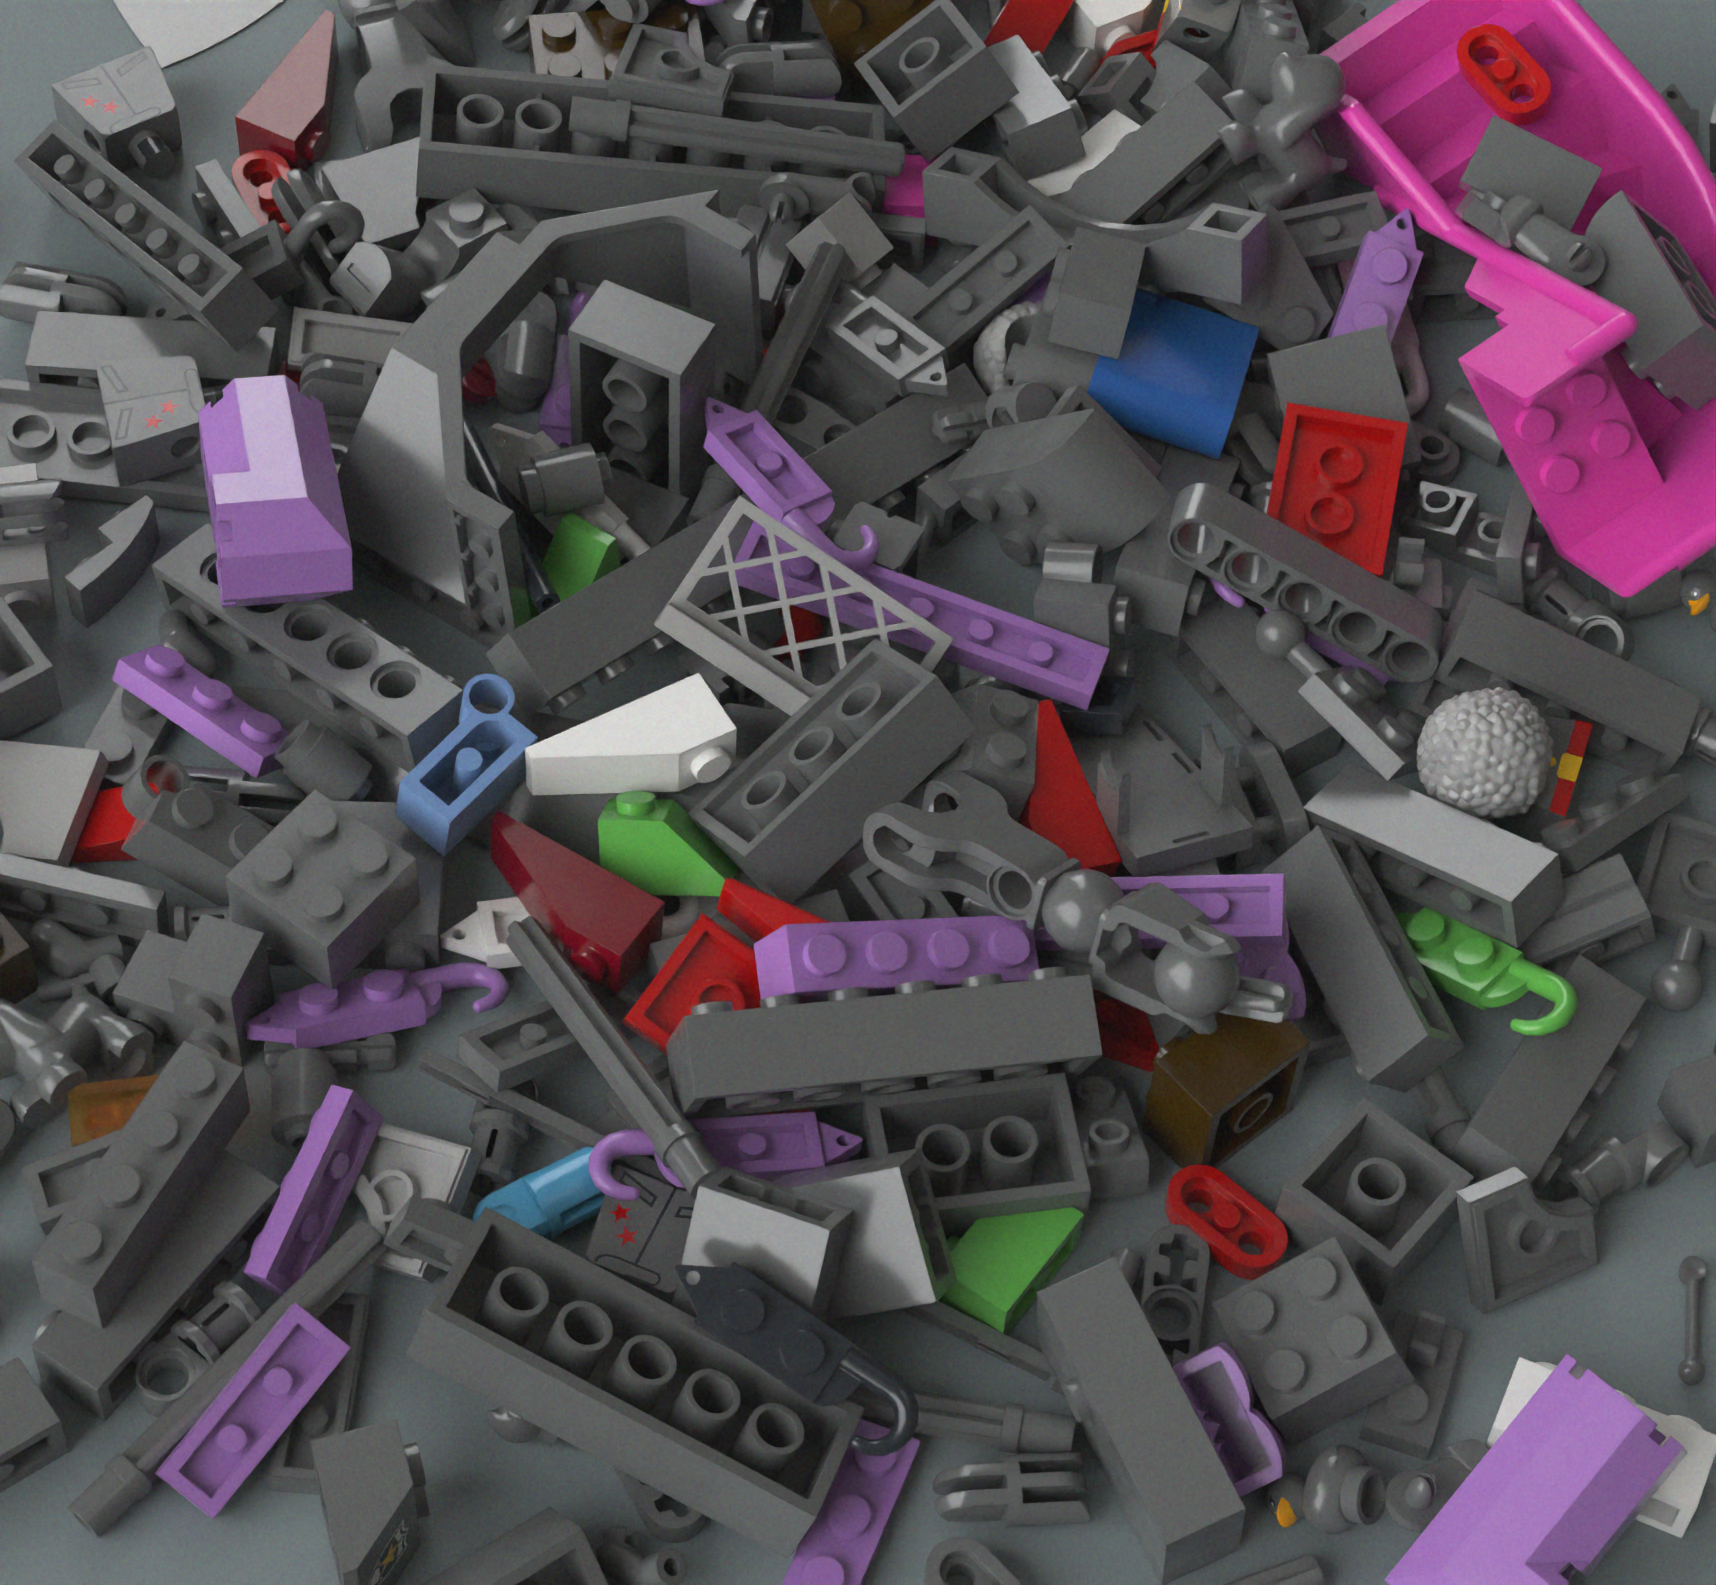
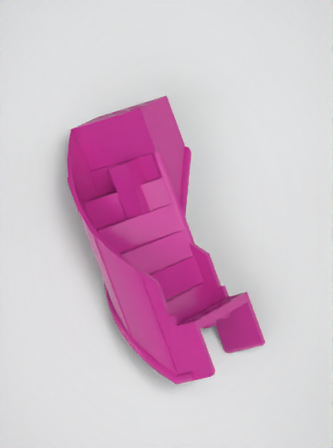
M1399 0L1319 54L1330 57L1340 65L1346 78V92L1341 107L1333 115L1317 123L1314 130L1328 155L1346 159L1347 167L1341 173L1375 190L1382 208L1395 215L1408 208L1413 225L1477 259L1464 287L1469 297L1499 313L1495 318L1503 329L1460 357L1458 361L1557 554L1619 596L1631 597L1673 568L1680 572L1716 547V396L1697 410L1677 396L1671 400L1667 399L1655 386L1650 376L1641 380L1630 369L1621 354V350L1627 346L1625 340L1635 334L1639 326L1638 319L1632 312L1597 295L1592 285L1584 288L1522 254L1501 246L1493 238L1462 219L1455 212L1468 193L1458 188L1460 180L1493 115L1499 117L1460 73L1457 59V45L1460 38L1471 28L1482 24H1494L1505 28L1547 73L1552 91V103L1544 117L1532 124L1516 126L1603 168L1571 231L1577 235L1585 236L1589 223L1600 207L1622 190L1676 234L1715 299L1716 179L1693 138L1665 99L1576 0ZM1484 58L1479 64L1491 65L1496 59ZM1520 96L1517 97L1513 102L1525 103L1530 101L1532 98L1529 96Z

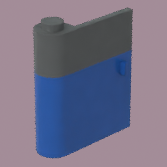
M1047 287L1026 345L1014 342L1003 377L1014 380L1013 385L1032 382L1041 383L1051 390L1057 402L1067 389L1080 385L1123 429L1218 460L1235 413L1260 327L1136 288L1119 358L1114 359L1047 342L1053 318L1042 315L1048 291Z

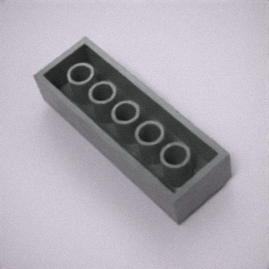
M1050 967L1029 972L1027 974L1028 981L1003 983L1001 974H981L961 980V988L936 990L934 981L922 980L897 985L894 987L895 994L869 997L868 988L853 987L828 993V1001L801 1004L800 995L784 994L760 1000V1008L734 1011L733 1003L730 1001L699 1004L691 1008L692 1015L682 1018L666 1043L673 1102L686 1120L752 1116L863 1104L864 1097L1064 1072L1067 1082L1072 1081L1103 1055L1090 974L1069 976L1068 968Z
M486 1206L429 1306L405 1354L410 1359L786 1559H789L817 1518L848 1448L850 1439L865 1409L848 1399L827 1407L812 1404L693 1322L695 1320L694 1317Z

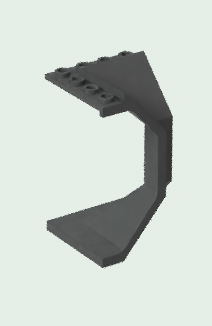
M719 190L543 220L535 228L495 233L391 348L339 468L337 477L352 547L353 568L489 649L509 632L531 620L515 513L513 510L475 489L466 478L462 378L553 277H558L559 291L568 296L576 288L592 297L605 279L716 324L715 366L751 385L763 361L756 234L750 231L740 220L721 215Z

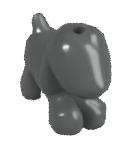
M1289 51L1280 53L1270 68L1273 98L1266 105H1262L1250 89L1238 88L1221 97L1232 121L1218 128L1216 132L1229 152L1234 164L1238 165L1250 157L1260 154L1274 167L1265 171L1251 172L1239 180L1242 190L1256 212L1263 202L1270 204L1278 211L1285 210L1299 194L1314 188L1327 175L1342 172L1347 167L1346 159L1328 155L1311 134L1312 129L1317 123L1333 115L1341 107L1346 92L1344 72L1340 65L1328 56L1319 54L1298 55Z
M82 984L73 986L72 998L66 1001L46 1021L36 1018L12 1002L0 997V1080L13 1075L17 1080L24 1082L20 1088L9 1096L10 1107L15 1113L16 1118L31 1129H35L50 1120L57 1112L58 1107L61 1106L66 1095L77 1085L87 1082L88 1074L84 1069L93 1060L103 1062L108 1071L110 1081L127 1092L139 1086L147 1078L155 1065L154 1055L151 1052L154 1045V1034L143 1025L113 1013L106 1004L91 995Z

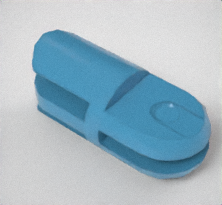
M584 1147L536 1172H531L489 1193L478 1203L472 1220L477 1222L486 1206L540 1236L551 1240L563 1234L565 1230L599 1214L605 1194L594 1185L588 1172L589 1156L594 1148Z

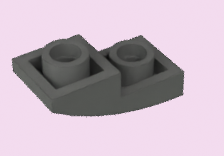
M1421 481L1399 520V530L1410 538L1425 539V547L1451 561L1497 578L1496 553L1505 517L1479 511L1478 494Z
M147 495L128 508L116 511L109 517L106 523L98 527L102 551L94 556L84 558L71 572L64 576L71 614L86 628L102 618L122 600L145 572L156 552L160 536L154 502Z

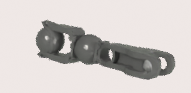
M338 0L343 17L351 28L355 29V41L366 73L356 87L354 103L358 113L356 117L357 135L364 153L391 146L392 137L399 127L410 122H421L425 63L455 65L448 61L437 59L428 53L421 34L398 11L395 0Z
M949 771L929 781L924 792L922 810L908 804L895 802L872 813L865 821L863 826L865 854L877 867L911 887L931 891L960 893L1005 918L1014 921H1027L1026 926L1034 931L1045 925L1049 935L1061 948L1081 955L1090 954L1088 963L1093 966L1092 981L1098 990L1153 1016L1166 1013L1184 1022L1198 1034H1211L1218 1029L1215 1014L1228 1006L1239 989L1240 966L1234 953L1238 952L1242 947L1234 936L1210 926L1204 912L1159 882L1149 883L1140 890H1134L1124 896L1120 887L1108 875L1088 868L1080 870L1081 862L1075 858L1069 859L1065 852L1057 845L1013 820L1007 813L1005 799L997 790L963 772ZM948 794L956 800L958 804L956 810H952L950 807ZM887 827L913 843L912 848L906 851L898 848L888 836ZM1138 929L1167 942L1154 962L1145 957L1141 952V939L1138 936Z

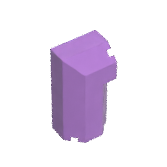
M285 375L234 378L222 390L223 398L212 408L211 402H209L198 412L201 458L212 522L213 541L216 543L217 560L215 562L222 608L312 601L353 590L352 547L323 403L311 394L310 399H308L298 391L297 384Z
M1566 1354L1385 1578V1581L1389 1585H1574L1570 1580L1578 1569L1588 1578L1591 1576L1599 1562L1688 1452L1672 1436L1661 1447L1660 1445L1666 1436L1656 1429L1657 1423L1588 1368L1584 1371L1577 1360Z

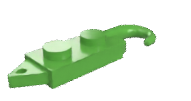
M1426 906L1418 913H1394L1433 986L1483 1011L1487 1007L1505 1006L1518 1000L1529 991L1554 1002V1009L1542 1018L1536 1020L1515 1018L1511 1021V1029L1526 1036H1542L1554 1033L1565 1027L1575 1016L1578 997L1574 987L1563 977L1524 959L1522 951Z

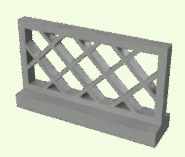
M740 495L653 623L654 626L790 716L795 714L827 684L814 685L803 678L798 650L835 643L841 671L847 665L843 641L879 634L880 642L889 646L887 632L913 627L934 641L919 664L932 672L954 639ZM743 514L766 529L771 556L733 563L728 536ZM775 535L797 550L778 554ZM721 546H723L726 565L707 568ZM807 556L819 564L824 591L787 598L780 561ZM772 563L780 600L742 608L735 570ZM728 571L735 609L707 614L686 600L701 577ZM828 571L850 586L832 589ZM861 592L873 602L877 627L841 634L833 597ZM826 598L833 636L796 643L789 606ZM781 607L789 645L761 650L749 642L744 615ZM882 607L903 620V622L885 625ZM737 616L740 635L718 620ZM790 652L794 671L772 656Z

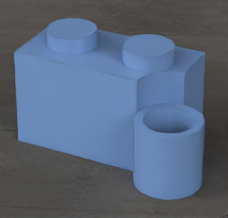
M495 674L477 675L468 681L463 690L459 725L400 781L395 816L443 857L526 778L525 748L536 744L538 740L535 734L512 716L515 699L513 688L506 679ZM486 703L497 707L500 711L486 714L476 710L473 706Z

